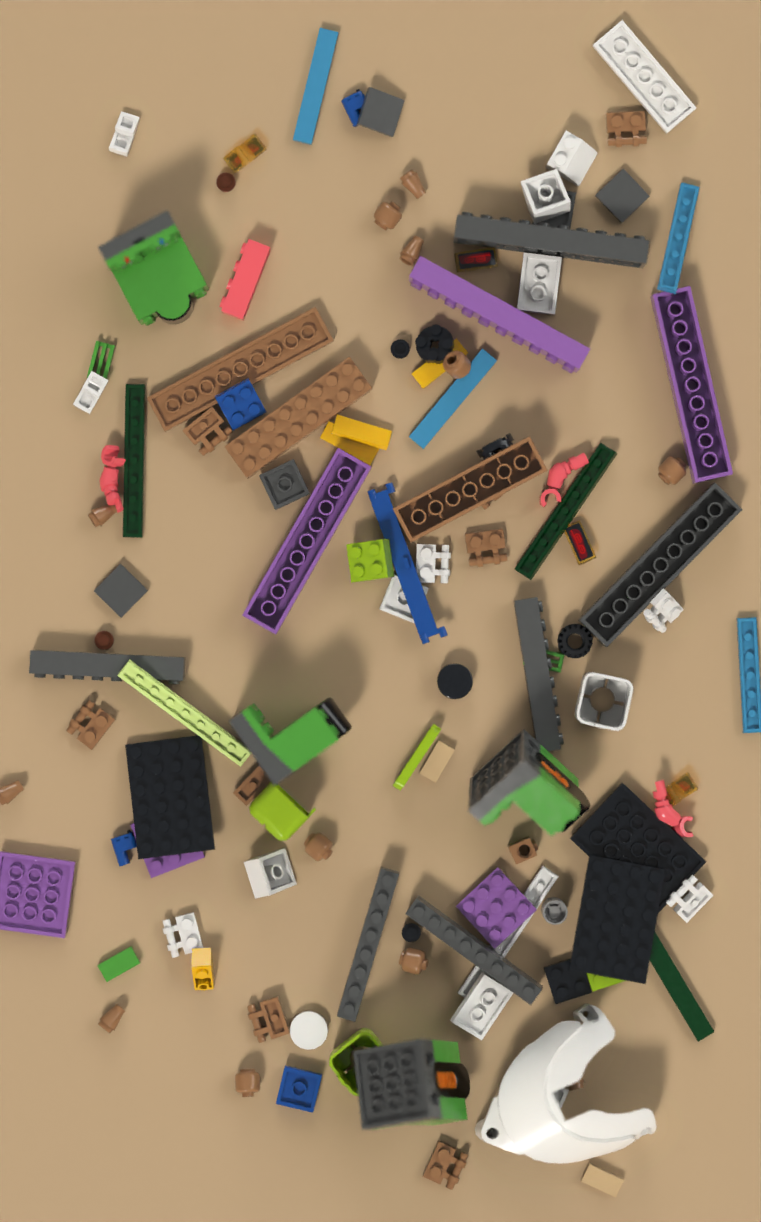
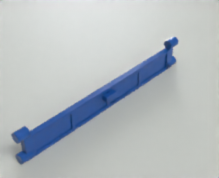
M391 482L385 485L386 490L376 493L375 489L368 491V495L383 537L390 540L392 562L422 644L430 642L428 637L439 634L442 638L448 636L445 626L440 628L436 626L401 526L393 510L394 507L389 494L396 491Z

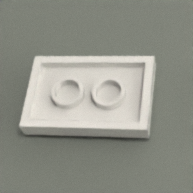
M523 253L517 309L525 312L555 315L562 257Z
M482 972L450 1021L482 1040L513 995V992Z

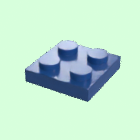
M249 378L215 396L232 430L267 413Z
M285 1065L276 1104L313 1113L322 1074Z

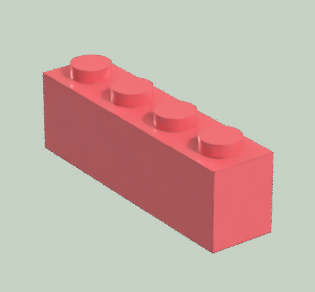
M248 239L247 243H243L240 251L243 255L241 260H237L233 269L236 272L233 279H229L226 288L229 290L227 297L223 296L219 306L222 308V313L244 321L270 254L271 248L251 239Z

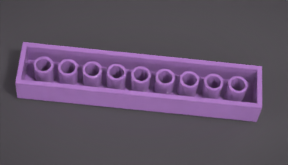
M422 256L419 257L409 275V282H411L413 288L419 291L421 289L428 291L427 295L436 300L438 297L445 301L444 304L452 309L455 307L461 309V313L466 317L471 318L473 316L478 319V323L481 325L494 327L495 332L499 335L512 337L511 341L520 346L522 344L527 345L529 351L536 355H539V353L545 355V359L553 364L558 362L563 365L562 369L569 373L573 371L577 373L590 351V348Z
M691 286L678 288L676 294L669 292L653 294L650 297L692 483L732 475L733 471Z
M339 448L336 450L242 616L274 634L278 633L369 474L371 466Z

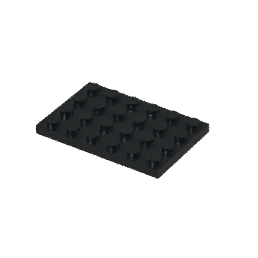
M196 735L125 745L138 859L215 850L202 738Z
M623 783L612 792L570 837L588 856H598L665 869L658 913L666 906V901L671 897L670 894L673 891L676 892L683 885L682 882L685 879L688 880L691 875L694 876L706 863L691 846L666 823L660 821L656 814Z
M589 855L569 970L646 984L665 869Z

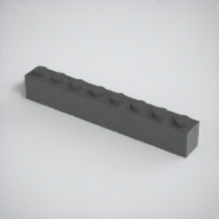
M537 597L516 600L513 602L535 740L547 751L560 750L564 740L562 733L558 731L561 721L559 714L556 715L555 712L558 702L556 695L553 696L552 693L555 683L553 676L550 677L549 674L552 664L550 657L547 658L546 655L549 645L547 638L544 639L543 636L546 626L544 619L541 620L540 612H543L542 601H538Z
M30 650L29 673L34 674V677L46 678V674H52L53 678L65 679V675H73L72 679L84 680V676H92V680L103 681V677H111V681H122L117 675L130 659L158 681L168 680V684H180V681L185 680L186 657Z
M380 867L338 1008L337 1017L356 1021L399 877L398 871Z
M419 895L406 912V915L531 1005L542 991L543 985Z

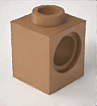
M529 836L508 845L516 865L537 856L536 851L539 850L535 840H530ZM521 845L529 846L527 854L522 855L519 853Z

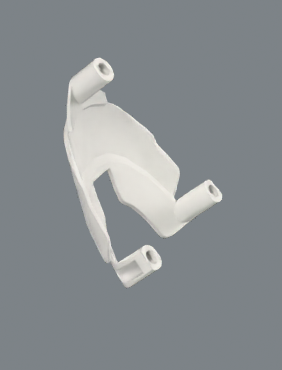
M584 1004L573 1011L575 1021L557 1023L519 1053L502 1078L498 1096L492 1099L486 1118L476 1123L475 1133L479 1139L486 1143L519 1155L525 1154L534 1160L546 1163H573L618 1151L643 1135L653 1134L656 1131V1121L653 1112L647 1108L621 1114H608L598 1110H590L565 1120L553 1092L579 1081L591 1058L615 1037V1030L604 1013L594 1005ZM584 1011L588 1012V1016L586 1018L583 1015Z

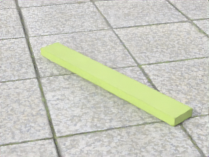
M130 659L117 675L240 767L250 756L251 752L245 744Z

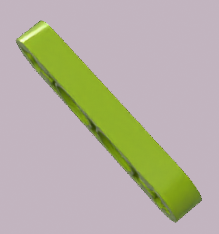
M433 723L392 785L399 791L402 790L441 731L440 727Z

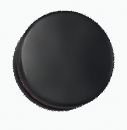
M453 663L446 665L440 670L437 677V685L444 696L450 699H460L470 692L473 678L465 666Z

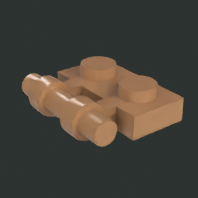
M645 111L606 113L607 134L615 133V138H608V146L622 147V145L639 146V144H647L646 136L639 137L638 132L646 131ZM632 132V137H621V133Z
M213 407L209 408L182 430L195 446L200 441L204 444L199 449L203 456L215 450L214 447L221 441H226L233 432L229 426L223 431L220 429L219 426L224 423V420ZM215 431L218 435L208 441L205 437Z
M503 529L465 534L467 553L475 552L476 558L469 559V566L483 567L484 564L494 563V565H497L500 562L508 561L507 554H499L498 549L506 548ZM492 550L493 556L482 557L481 551Z
M89 700L86 705H82L77 717L70 721V726L66 731L72 735L76 729L79 730L81 733L77 739L93 750L116 719L102 708H99L94 713L91 709L95 704ZM86 716H89L91 720L84 727L81 723Z
M278 996L261 1001V1010L256 1011L254 1004L247 1006L249 1020H252L254 1026L253 1033L254 1036H257L259 1043L266 1041L264 1034L268 1032L271 1039L290 1034ZM261 1016H264L267 1025L265 1027L261 1026L259 1020Z
M438 1140L423 1173V1177L438 1184H441L443 1178L448 1180L446 1188L453 1190L454 1185L460 1179L459 1174L462 1168H465L467 1164L468 1154L461 1152L458 1158L454 1156L455 1147ZM450 1162L455 1164L452 1173L447 1172Z

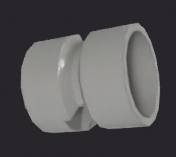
M557 897L547 898L541 906L542 915L548 923L558 925L565 921L568 911L561 899Z

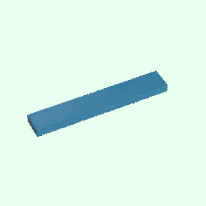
M324 28L319 29L293 141L312 145L339 32Z
M686 183L680 184L657 290L673 294L677 292L700 188L698 186Z
M482 348L471 361L469 373L461 379H456L411 433L409 438L424 449L497 360Z
M736 618L743 733L761 732L757 618Z

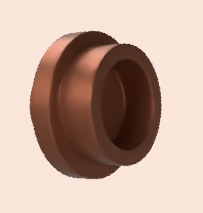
M222 173L217 177L216 184L219 190L229 192L234 189L236 181L232 174Z
M101 631L95 636V645L99 649L107 650L112 647L114 637L110 632Z

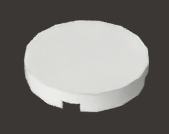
M303 1011L296 1015L291 1022L290 1036L293 1042L300 1048L306 1050L316 1049L326 1040L328 1034L327 1022L320 1014L314 1011Z

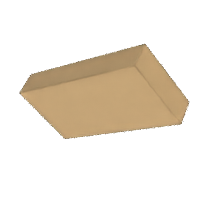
M438 740L419 773L436 783L455 749Z
M588 1163L581 1182L616 1198L624 1179Z

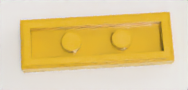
M456 338L453 351L458 350L466 356L468 352ZM424 363L411 375L424 389L446 371L444 370L443 363Z
M337 414L331 434L387 450L392 431Z
M329 421L320 438L362 462L371 465L379 448L331 434L334 423Z

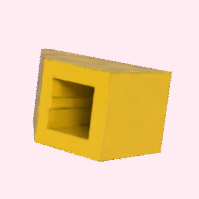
M192 948L191 967L194 989L202 991L214 989L211 948Z

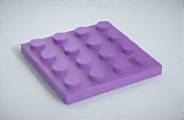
M0 851V929L65 938L76 861Z

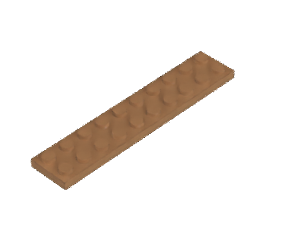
M314 307L147 397V400L162 428L167 432L217 405L218 402L215 398L217 394L247 378L254 385L334 342L318 310Z

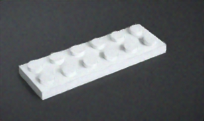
M623 20L593 44L592 47L666 134L696 110L695 105Z

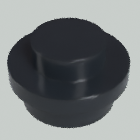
M399 339L392 343L391 353L395 358L402 359L409 354L410 347L405 340Z
M408 923L402 929V937L407 942H415L421 936V930L415 923Z

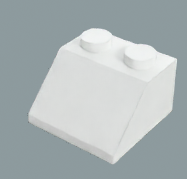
M565 131L546 168L550 171L557 169L561 177L580 186L598 152L584 140Z
M557 169L521 181L527 208L534 224L570 212L571 201Z
M286 848L257 856L244 862L255 899L270 896L297 884Z

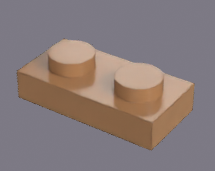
M259 765L233 794L247 806L271 780Z

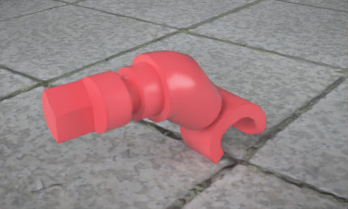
M106 445L101 452L102 462L107 466H104L100 477V488L106 496L107 504L115 505L117 513H119L124 508L118 493L119 469L117 467L123 466L126 459L117 457L120 451L119 446Z
M584 453L577 457H570L568 462H557L550 468L547 479V486L549 487L539 496V502L543 508L546 506L545 496L548 493L553 494L557 502H561V496L557 490L561 489L564 480L568 478L567 475L572 473L571 470L576 471L589 463Z
M664 779L656 781L657 790L652 793L654 799L657 800L655 802L656 807L654 808L657 818L672 826L673 831L680 837H693L692 832H686L684 829V823L692 821L693 817L680 816L673 809L672 804L669 803V799H666L667 791Z

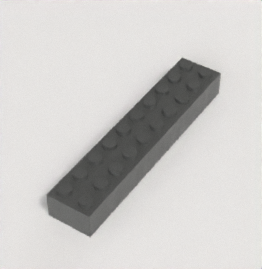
M462 212L461 215L457 214L453 243L642 269L647 264L650 240H645L644 236L628 238L623 233L607 235L606 231L601 230L591 233L585 228L569 230V227L564 225H557V228L549 227L550 224L539 222L538 225H533L527 220H519L518 223L511 222V219L506 217H500V220L492 219L490 215L474 217L469 212Z
M712 483L578 621L605 647H608L650 604L653 598L663 588L665 589L743 509L716 483Z

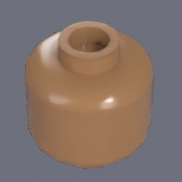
M393 201L390 204L382 202L374 213V218L376 219L374 222L384 230L394 229L402 218V214L399 211L401 207Z
M457 350L445 356L443 367L452 378L461 379L471 370V362L462 352Z
M668 457L658 467V476L667 485H676L686 475V469L684 468L686 464L679 457L677 459Z
M312 833L304 842L305 852L315 861H321L323 858L327 860L333 853L331 850L332 842L322 833Z
M412 947L407 948L406 951L403 950L399 959V965H401L402 970L415 975H419L422 970H426L429 962L424 951Z
M241 1069L240 1073L235 1075L236 1092L242 1093V1097H254V1093L260 1091V1074L255 1072V1069Z

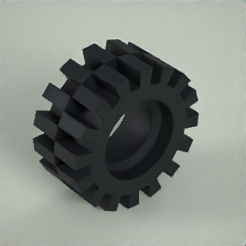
M570 624L559 633L557 639L558 648L569 658L584 657L591 650L593 638L586 627L580 624ZM571 634H579L582 638V645L577 649H573L568 645L567 640Z

